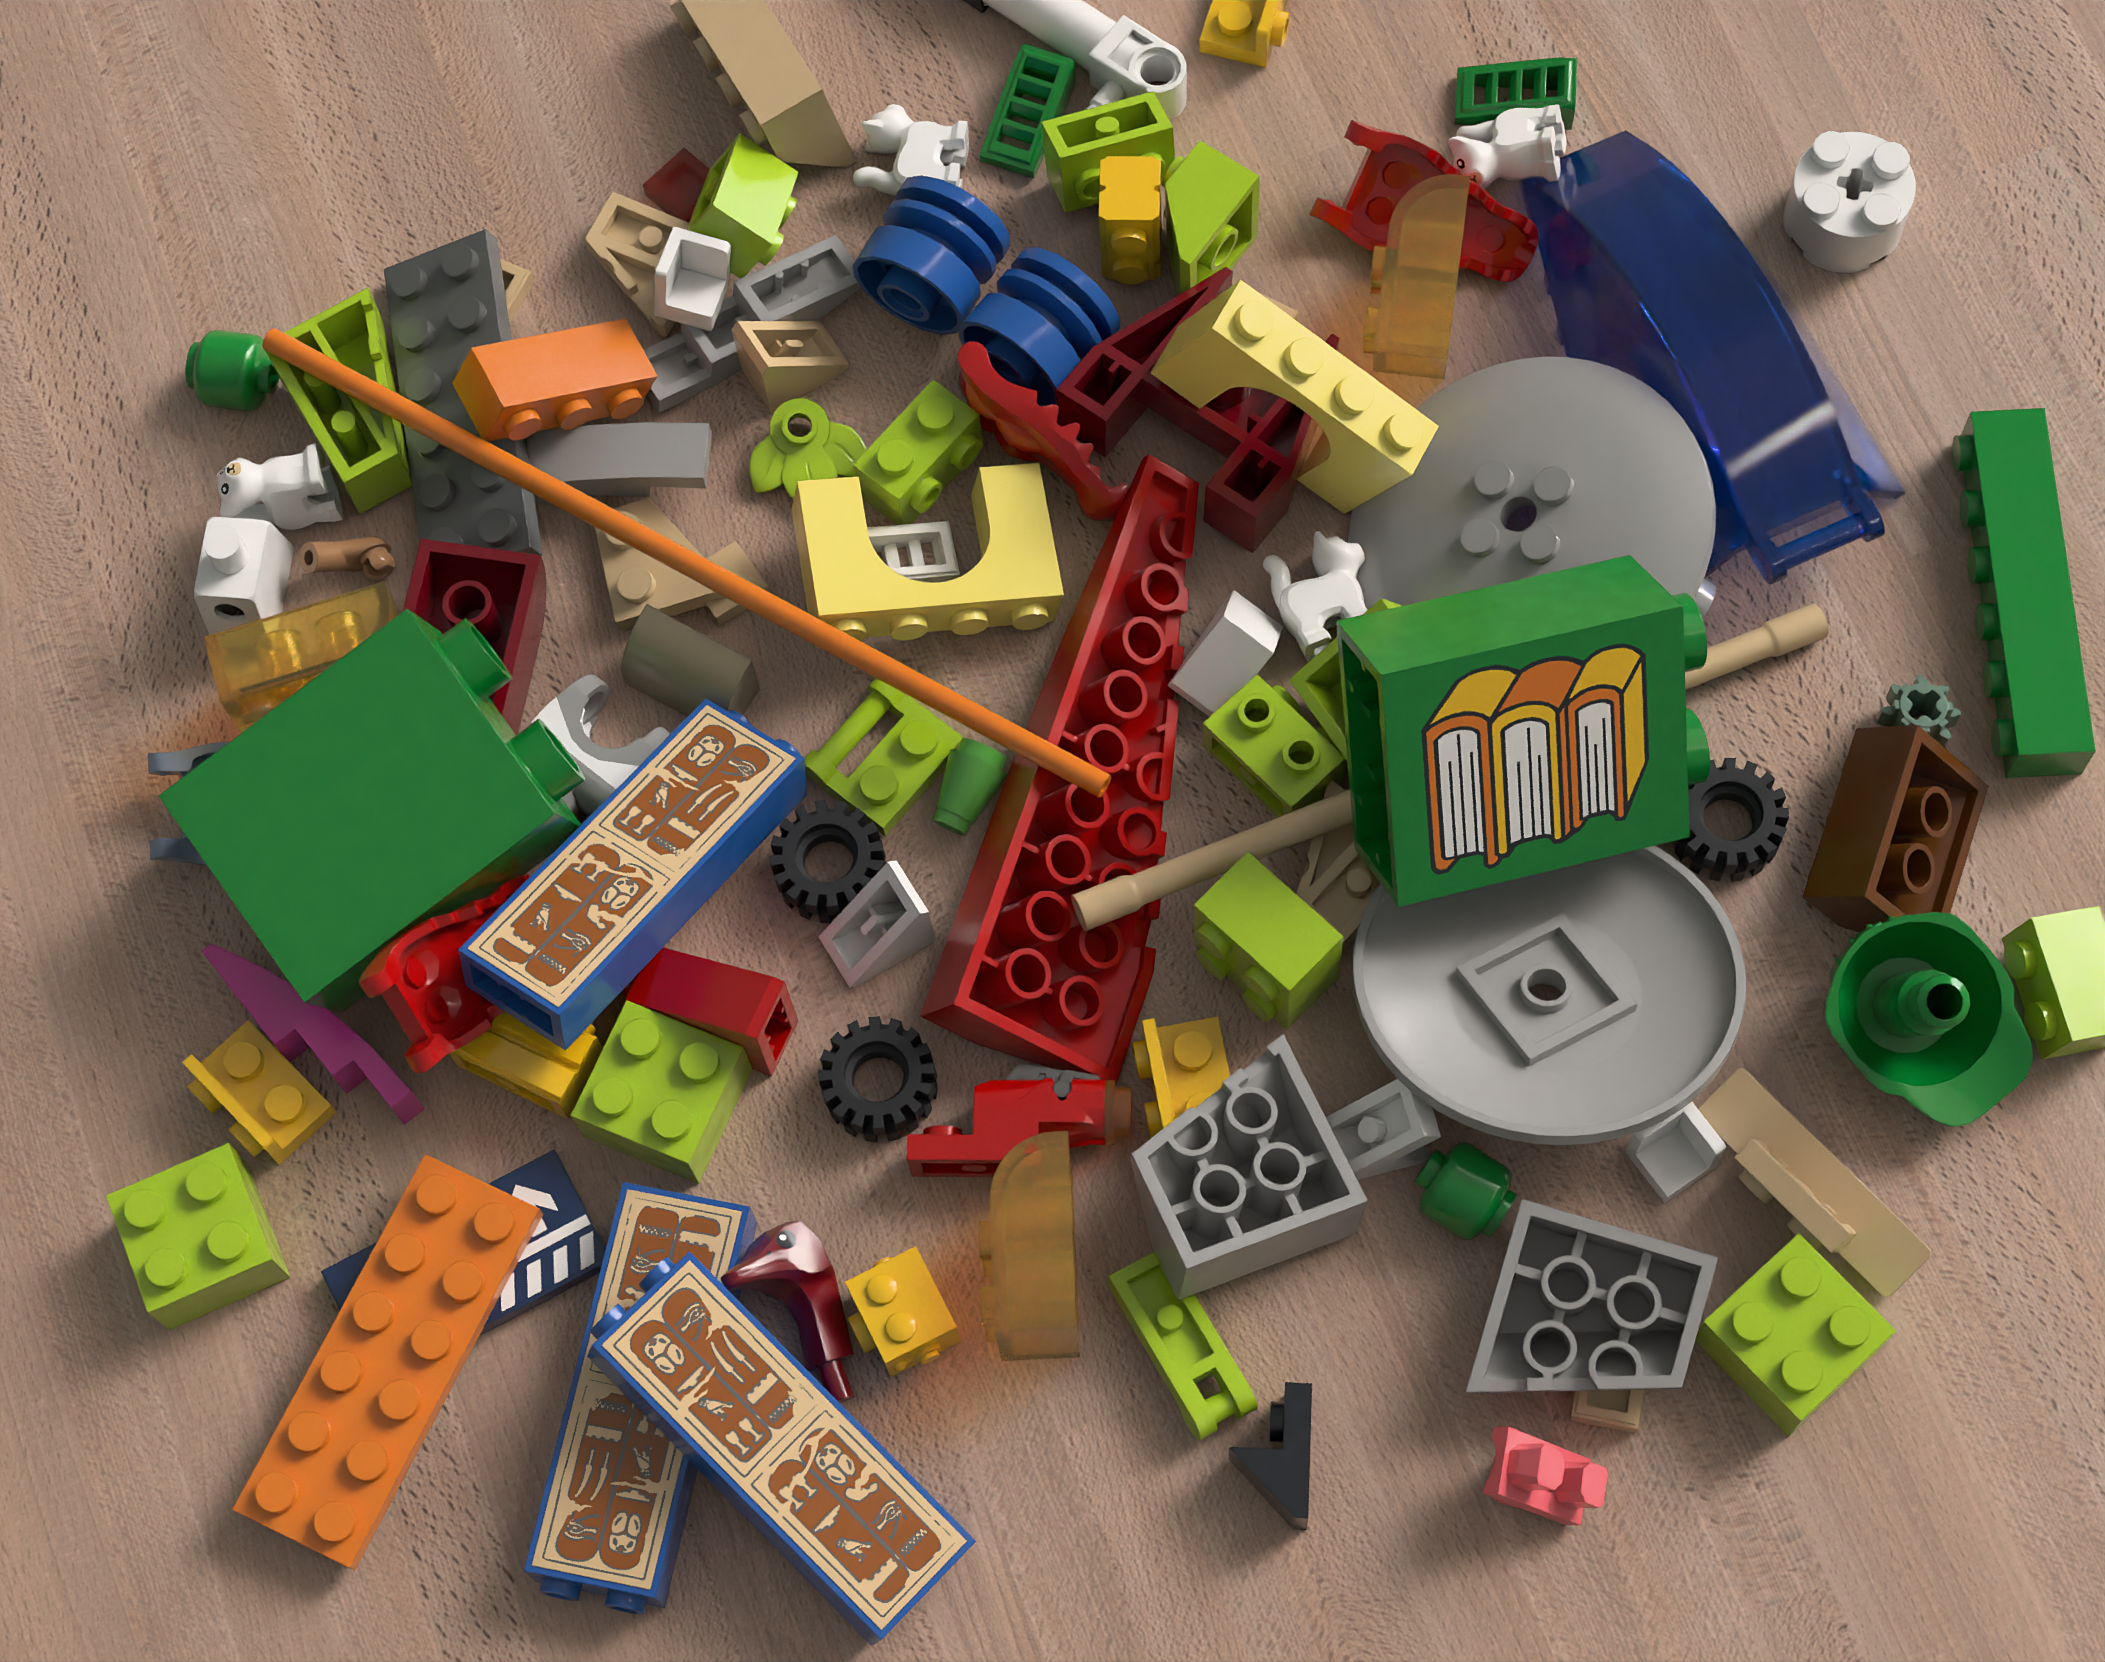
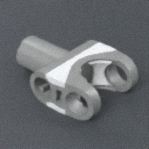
M594 674L586 675L572 683L549 702L530 722L532 724L537 719L542 720L563 744L585 776L586 780L562 797L575 817L580 811L589 817L670 735L663 727H658L649 732L643 739L638 737L629 745L619 748H606L590 740L592 729L598 721L596 716L602 710L610 693V687Z

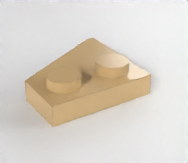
M612 191L585 237L588 250L658 334L667 337L676 321L654 316V276L673 226L687 230L689 223Z
M649 497L614 508V510L702 556ZM595 528L615 623L622 631L633 629L646 604L669 616H674L706 606L705 602L724 598V596Z

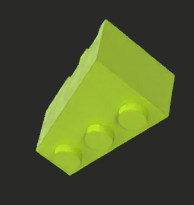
M368 287L284 332L396 392L384 322ZM265 350L280 381L359 514L412 486L402 423Z

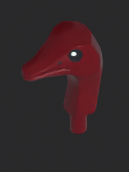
M802 1221L785 1222L756 1238L748 1247L740 1263L723 1274L721 1282L728 1291L738 1289L755 1290L762 1292L768 1297L781 1299L791 1312L798 1326L805 1368L808 1371L817 1370L822 1386L839 1403H843L854 1398V1394L842 1361L854 1355L835 1270L821 1240Z

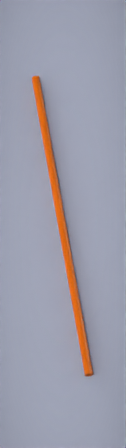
M272 328L265 335L262 347L269 353L1100 798L1106 791L1111 781V775L282 331Z

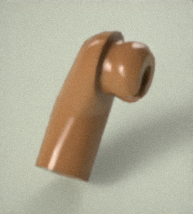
M376 536L339 541L305 542L299 553L300 565L308 573L363 570L367 578L380 580L390 575L395 567V559L390 554L391 546Z

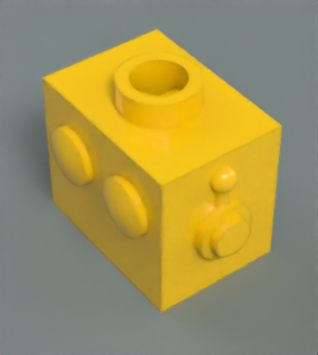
M916 1246L893 1258H882L874 1263L873 1268L845 1281L850 1297L858 1313L847 1318L864 1354L875 1348L877 1349L890 1377L920 1362L922 1365L928 1364L940 1356V1352L961 1342L957 1326Z

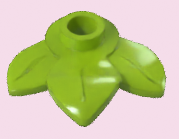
M805 398L790 399L782 403L774 411L770 420V435L762 440L752 452L749 463L752 485L756 493H766L784 485L787 493L794 500L797 481L837 478V475L855 477L853 464L867 448L853 428L829 422L826 412L816 402ZM795 418H804L810 422L812 428L806 436L796 437L789 432V423Z

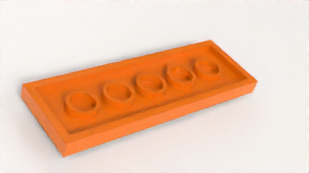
M425 1154L232 1510L355 1571L481 1334L490 1313L543 1216L540 1208Z

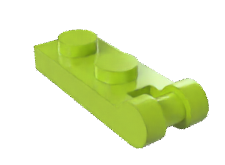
M1155 1252L1108 1276L1106 1283L1178 1404L1188 1429L1198 1441L1218 1431L1217 1423L1232 1415L1240 1419L1258 1409L1254 1393L1195 1294L1177 1300ZM1213 1375L1221 1391L1205 1400L1196 1383Z

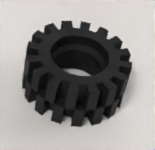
M1724 758L1722 767H1716L1714 759L1710 760L1708 779L1703 783L1688 786L1690 837L1676 840L1675 854L1680 861L1688 856L1692 860L1689 869L1696 874L1700 873L1702 867L1711 870L1710 880L1720 882L1723 873H1730L1731 882L1741 881L1746 871H1749L1752 877L1762 871L1765 862L1770 864L1775 857L1787 830L1785 826L1789 819V808H1783L1786 795L1782 787L1774 791L1772 786L1775 778L1768 771L1761 778L1754 774L1757 764L1748 760L1744 770L1735 768L1736 758ZM1719 800L1738 802L1749 812L1752 819V829L1746 836L1737 840L1720 839L1713 835L1706 827L1704 822L1705 809L1713 802Z
M826 800L815 801L817 811L807 813L804 805L794 810L797 819L793 823L785 817L779 825L781 836L773 835L770 845L773 856L769 857L770 866L784 902L791 909L796 906L801 917L810 920L813 914H817L821 923L831 924L832 915L840 914L884 867L886 855L879 831L874 822L868 823L866 813L859 808H856L854 813H851L848 804L841 801H836L835 809H828ZM830 841L843 844L853 855L852 866L844 877L833 882H820L808 875L805 870V859L812 848L820 843Z
M880 1016L868 1017L869 1025L860 1027L856 1020L847 1024L849 1033L844 1037L837 1032L830 1039L832 1044L830 1052L825 1049L823 1050L820 1058L822 1070H818V1080L823 1099L833 1120L837 1125L841 1122L848 1134L856 1137L858 1132L862 1133L866 1141L877 1142L878 1135H887L888 1141L899 1139L898 1131L906 1128L909 1133H912L919 1128L917 1120L921 1115L926 1119L932 1111L931 1100L932 1098H937V1073L931 1051L927 1043H922L920 1034L912 1027L908 1031L903 1029L902 1021L891 1018L889 1025L881 1023ZM873 1058L890 1059L898 1064L903 1071V1082L899 1091L884 1101L867 1100L860 1096L854 1088V1077L858 1068Z

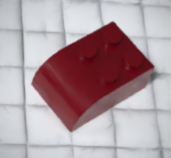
M421 538L403 611L409 609L441 631L442 634L446 633L464 618L474 625L499 656L512 677L511 681L489 696V699L517 735L545 617L547 587L542 557L535 554Z

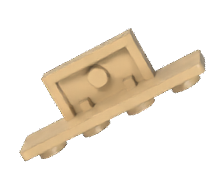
M1737 1069L1699 1107L1698 1110L1715 1132L1737 1153L1734 1158L1745 1168L1738 1176L1743 1184L1766 1205L1775 1197L1793 1215L1786 1225L1795 1235L1799 1233L1816 1251L1824 1245L1831 1253L1838 1252L1882 1296H1892L1931 1257L1932 1250L1746 1069Z

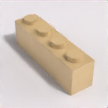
M678 0L670 5V9L685 35L688 37L695 32L699 35V38L692 41L708 71L712 72L717 68H720L723 74L715 79L732 109L741 104L745 107L746 111L739 114V117L755 144L760 145L766 141L774 155L781 161L788 163L848 168L857 163L823 89L764 0Z

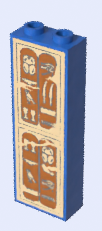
M705 699L458 949L465 986L563 1050H566L806 797L805 758L787 741L782 739L774 740L754 728L739 712L734 710L728 712Z
M626 1182L622 1183L524 1567V1572L535 1582L541 1583L539 1589L541 1594L568 1601H579L581 1591L606 1596L604 1606L637 1615H644L646 1604L665 1608L698 1469L587 1357L592 1344L597 1341L590 1333V1330L618 1303L628 1311L645 1294L638 1286L639 1283L665 1257H668L676 1264L690 1251L721 1282L723 1274L740 1263L748 1247L753 1243L757 1221L749 1206ZM742 1289L729 1291L739 1301Z
M690 1251L676 1264L668 1257H665L639 1283L638 1286L645 1294L628 1311L618 1303L590 1330V1333L597 1341L592 1344L587 1357L838 1613L873 1646L892 1630L976 1540Z

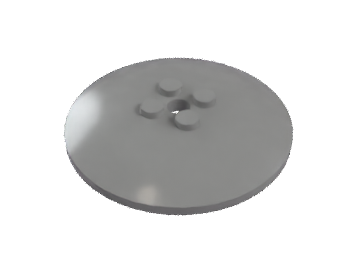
M1536 357L1496 364L1465 376L1432 395L1418 406L1416 410L1439 427L1414 473L1357 506L1352 511L1348 542L1358 543L1365 554V561L1357 573V581L1361 586L1364 604L1367 609L1373 606L1380 598L1404 606L1631 555L1671 595L1687 593L1694 600L1707 571L1716 528L1715 496L1708 465L1695 436L1679 413L1654 389L1634 376L1611 366L1570 357ZM1527 506L1537 510L1535 521L1527 529L1514 532L1506 528L1509 516L1516 509Z
M1657 846L1642 848L1401 907L1396 905L1382 884H1380L1363 913L1353 951L1352 983L1361 1023L1372 1046L1397 1079L1418 1098L1461 1124L1487 1134L1527 1143L1546 1145L1591 1144L1627 1136L1664 1121L1699 1096L1717 1076L1736 1042L1745 1007V965L1741 947L1731 922L1709 889L1688 868ZM1542 983L1547 986H1555L1561 991L1562 996L1556 1000L1544 1001L1534 997L1528 989Z

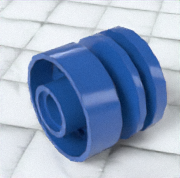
M923 175L907 177L894 196L895 201L889 205L883 214L884 226L877 227L853 263L854 278L871 299L901 321L927 332L940 335L956 334L959 326L969 316L981 296L980 284H986L997 270L996 265L1004 258L1010 248V235L1001 219L982 201L964 189L938 178Z
M1026 247L1013 261L1011 269H1007L996 282L998 293H987L959 326V337L963 345L973 341L982 344L987 349L991 366L1005 380L1024 388L1036 390L1037 404L1039 406L1057 405L1056 389L1092 347L1120 330V317L1111 300L1102 289L1077 266L1058 254L1043 248Z

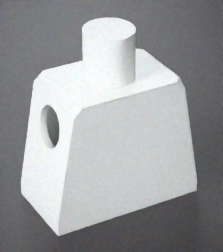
M211 517L207 521L194 586V599L216 649L275 653L294 547L271 522L228 517ZM240 610L244 612L241 616H234Z

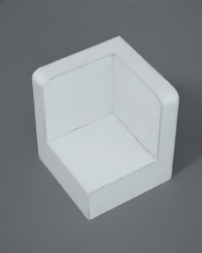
M673 226L655 271L654 316L712 332L730 285V243Z
M1691 1101L1683 1109L1664 1121L1633 1133L1625 1153L1662 1201L1666 1203L1717 1168L1725 1152L1726 1145Z

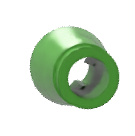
M962 738L957 750L950 749L936 804L937 810L932 821L947 830L966 836L970 826L973 825L1006 778L1007 774L1002 770L1008 758L1001 752L969 738Z

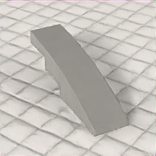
M834 235L734 281L733 295L724 299L712 332L681 323L680 333L643 349L658 376L646 395L658 414L716 385L741 370L731 330L737 321H818L860 290L861 286L854 278L852 267L855 261L838 237Z
M644 422L585 425L570 430L559 428L538 431L526 438L530 465L592 498L595 495L650 497L651 487L707 488L712 439L709 423ZM534 495L535 503H549Z

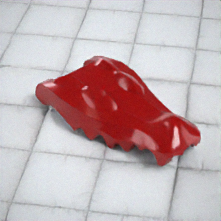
M1354 120L1350 121L1344 138L1350 140L1356 146L1368 148L1342 207L1329 199L1317 197L1309 213L1310 216L1329 224L1358 245L1389 258L1420 260L1443 267L1465 268L1500 282L1509 283L1521 277L1534 257L1539 239L1538 229L1532 220L1495 201L1481 186L1461 174L1439 152L1403 134L1373 128Z
M974 341L965 343L958 352V365L961 370L958 376V385L967 405L979 413L981 428L994 433L998 443L1008 455L1026 461H1037L1051 469L1074 491L1081 511L1087 518L1093 521H1114L1129 491V486L1127 483L1122 482L1118 486L1111 487L1102 482L1100 478L1101 468L1092 465L1089 460L1094 449L1093 444H1081L1077 441V436L1081 429L1080 425L1075 422L1062 427L1057 424L1059 411L1057 405L1039 406L1037 404L1036 390L1010 383L991 366L987 349L982 344Z
M529 874L515 877L503 883L495 892L485 898L474 900L452 912L427 919L412 927L381 949L361 975L358 983L367 997L372 998L382 994L412 1043L404 1057L414 1073H425L444 1056L482 1035L492 1027L493 1020L504 1012L465 986L458 949L530 877Z

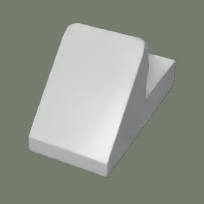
M1398 1079L1326 1117L1357 1180L1424 1162L1427 1160L1424 1145L1441 1137L1433 1108L1418 1098Z

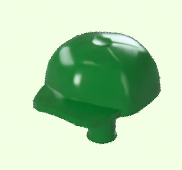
M1941 912L1909 914L1898 917L1890 916L1888 921L1883 923L1879 921L1873 925L1867 924L1866 929L1856 934L1853 939H1850L1848 945L1843 949L1839 957L1835 959V964L1830 970V986L1823 1008V1020L1829 1034L1849 1061L1868 1082L1884 1093L1899 1095L1929 1119L1948 1127L1972 1123L2026 1079L2033 1063L2032 1043L2014 1007L2015 991L2007 971L1974 930L1956 915Z

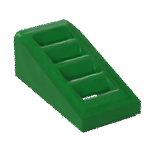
M1027 44L1020 46L979 155L981 162L1035 178L1045 155L1042 122L1063 115L1076 85L1075 62L1071 58ZM1026 94L1047 102L1044 106L1022 99V96ZM1016 116L1038 123V127L1034 128L1012 121V118ZM1004 136L1031 144L1029 151L1002 143Z
M1558 57L1458 67L1454 124L1477 125L1495 120L1498 115L1509 109H1538L1549 105H1559L1564 129L1572 130L1576 107L1577 58ZM1474 86L1486 87L1485 104L1473 105ZM1498 87L1509 88V101L1497 102ZM1522 89H1533V99L1521 100ZM1546 90H1557V97L1546 98Z

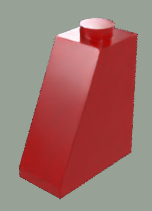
M664 947L623 989V994L627 996V1001L744 1047L752 1069L771 1077L798 1023L785 981L770 975Z

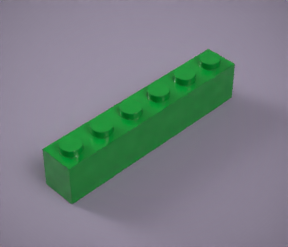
M2045 408L1970 412L1961 435H1955L1953 438L1952 460L1954 470L1964 473L1966 491H1962L1960 496V519L1964 528L1971 527L1974 547H1970L1968 551V576L1971 584H1979L1981 603L1977 604L1975 612V628L1978 640L1987 641L1989 661L1984 663L1983 686L1986 697L1988 699L1995 698L1997 719L1992 721L1991 726L1992 750L1995 757H2003L2006 778L2079 775L2085 770L2096 749Z

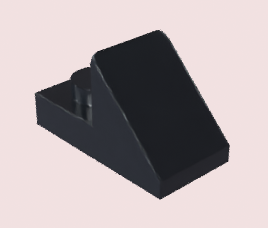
M1285 1382L1284 1402L1271 1401L1269 1442H1281L1282 1449L1230 1447L1229 1460L1292 1529L1307 1530L1312 1383Z

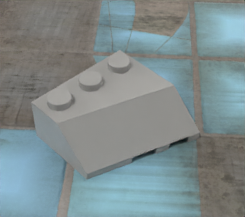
M1281 1035L1267 1046L1265 1053L1244 1070L1238 1069L1224 1080L1221 1088L1195 1109L1190 1107L1133 1152L1130 1159L1150 1243L1177 1300L1356 1234L1368 1202L1284 1035Z
M1522 1199L1466 1393L1681 1389L1718 1257Z

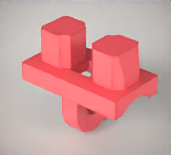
M1494 1427L1492 1440L1495 1445L1496 1455L1493 1458L1495 1461L1491 1467L1489 1477L1485 1481L1483 1494L1507 1506L1522 1508L1564 1525H1581L1583 1508L1602 1507L1608 1477L1607 1468L1590 1462L1591 1459L1514 1428Z

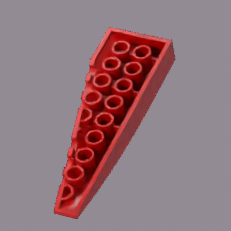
M1150 454L1143 457L1129 487V491L1124 498V502L1114 519L1025 728L1029 732L1110 774L1111 781L1104 794L1098 798L1028 759L1015 754L920 1017L974 1044L1052 1069L1094 1074L1099 1076L1100 1080H1105V1086L1108 1087L1115 1086L1154 973L1156 948L1147 947L1146 941L1151 920L1159 918L1161 898L1141 906L1136 912L1085 931L1074 911L1071 895L1119 876L1133 875L1158 865L1159 858L1165 856L1167 832L1162 831L1161 827L1164 802L1170 799L1179 707V701L1173 699L1174 690L1167 685L1183 663L1184 647L1179 646L1181 615L1188 611L1189 589L1184 588L1186 560L1193 556L1199 483Z

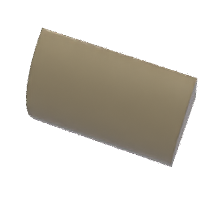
M646 604L631 631L624 650L621 666L624 682L687 717L705 699L728 712L734 710L743 715L760 690L752 660Z

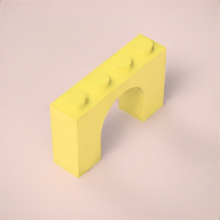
M1241 279L1177 327L1151 371L1152 375L1199 409L1226 390L1234 387L1261 389L1278 395L1302 409L1317 422L1324 432L1317 441L1297 480L1343 514L1410 477L1439 427Z
M1040 464L979 467L971 493V500L980 544L981 560L963 576L939 583L920 582L906 578L893 571L877 555L868 535L859 476L797 481L791 510L808 613L859 641H863L866 637L890 635L896 640H912L925 635L927 632L952 630L958 635H972L984 631L987 627L1013 625L1014 628L1019 630H1031L1039 628L1048 622H1054L1064 593Z

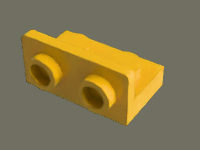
M1212 0L1199 39V51L1205 54L1267 67L1273 46L1282 48L1287 36L1290 13L1284 11L1288 0Z
M1218 1016L1156 1027L1155 1018L1142 1020L1143 1040L1133 1041L1132 1048L1138 1079L1151 1078L1155 1101L1144 1103L1150 1139L1190 1107L1195 1109L1218 1091L1222 1086V1082L1230 1076Z
M249 1020L201 1063L192 1054L182 1062L195 1077L186 1087L212 1114L223 1106L235 1118L237 1122L228 1131L254 1158L262 1150H265L280 1165L337 1113L331 1104Z

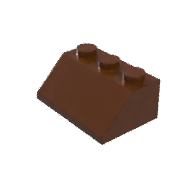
M1919 725L1857 728L1844 763L1830 812L1826 819V825L1808 876L1803 898L1838 926L1858 933L1866 929L1867 924L1873 925L1879 921L1883 923L1888 921L1890 916L1898 917L1931 912L1950 913L1989 786Z

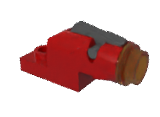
M1019 1063L1013 1068L1006 1080H990L974 1086L973 1134H962L960 1128L946 1125L926 1127L923 1129V1134H907V1162L911 1176L1041 1177V1144H1050V1150L1057 1151L1087 1145H1115V1139H1131V1087L1115 1086V1080H1100L1099 1076L1094 1074Z

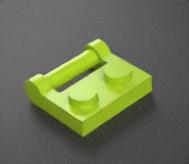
M875 678L867 687L870 694L818 752L810 750L804 758L806 775L814 783L838 801L847 803L848 808L853 813L856 808L866 813L868 823L874 822L878 831L886 837L946 769L950 749L957 750L964 737L910 696ZM887 711H890L900 720L847 778L836 768Z

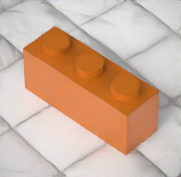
M625 318L471 347L452 384L483 440L490 442L509 438L510 440L517 441L525 439L535 432L561 427L564 430H570L591 420L610 416L613 419H623L631 416L643 406L644 398L658 376Z

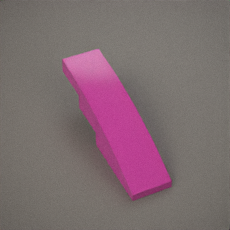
M211 943L201 951L289 1062H292L307 1049L311 1048L346 1094L365 1079H368L404 1125L424 1110V1107L413 1092L377 1052L328 1009L304 1003L290 983L271 971Z

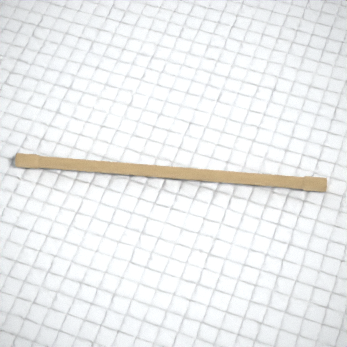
M1811 603L1768 620L1757 629L1708 647L1704 667L1685 672V690L1765 658L1778 657L1826 638L1829 630L1824 613L1817 604ZM1350 789L1136 874L1122 875L1071 895L1076 916L1082 928L1088 931L1136 912L1147 903L1223 874L1247 852L1258 860L1352 823Z

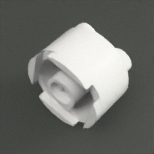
M1828 131L1820 134L1815 139L1813 145L1806 150L1797 164L1783 216L1785 231L1790 241L1792 237L1803 250L1802 256L1811 264L1828 271L1854 273L1869 268L1872 262L1881 259L1885 255L1887 257L1895 250L1902 236L1916 191L1915 177L1909 164L1910 156L1907 150L1901 144L1888 142L1880 137L1862 132L1839 133Z

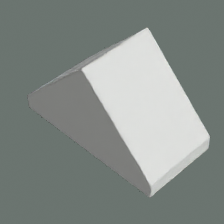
M1233 590L1167 686L1210 717L1258 674L1274 654L1283 626Z
M897 860L887 862L818 936L849 988L863 984L935 942L929 911Z

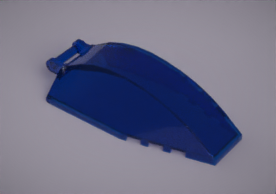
M1625 130L1560 157L1561 171L1558 181L1549 182L1544 177L1519 180L1527 216L1535 223L1538 229L1539 239L1537 245L1545 271L1543 279L1547 295H1551L1558 321L1556 330L1560 345H1564L1566 357L1590 360L1614 367L1650 386L1679 413L1700 446L1712 479L1716 504V528L1713 549L1704 578L1737 553L1747 549L1760 574L1771 585L1787 578V570L1860 538L1870 542L1885 534L1882 516L1870 498L1897 499L1905 495L1903 486L1790 296L1690 178L1655 148ZM1842 507L1848 515L1846 518L1779 547L1771 539Z

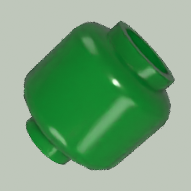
M225 330L209 331L200 342H194L191 345L187 354L185 367L187 385L190 389H195L197 398L209 407L245 412L255 410L265 399L266 393H275L279 377L262 347L263 339L255 334Z
M1459 1142L1454 1145L1446 1155L1435 1148L1414 1182L1424 1187L1419 1199V1208L1422 1214L1465 1241L1472 1240L1480 1233L1490 1237L1507 1214L1517 1196V1193L1509 1188L1512 1179L1510 1170L1467 1142Z

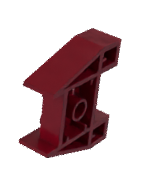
M1224 267L1092 347L1056 389L1057 406L1059 408L1057 424L1062 427L1075 422L1078 423L1081 429L1077 440L1083 444L1092 443L1094 446L1093 450L1106 457L1143 412L1149 408L1220 453L1227 460L1206 484L1203 521L1254 553L1289 509L1298 483L1297 477L1304 466L1318 426L1317 422L1288 400L1273 393L1251 387L1228 389L1199 409L1151 374L1177 327L1232 286L1233 271ZM1331 334L1325 342L1338 351L1339 337Z

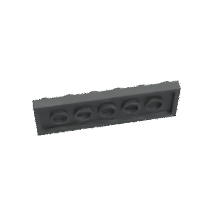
M486 229L384 269L400 395L480 438L481 436L452 383L471 347L512 340L498 240ZM404 425L419 543L422 538L543 555L534 494ZM504 438L489 442L530 464L526 438L517 441Z

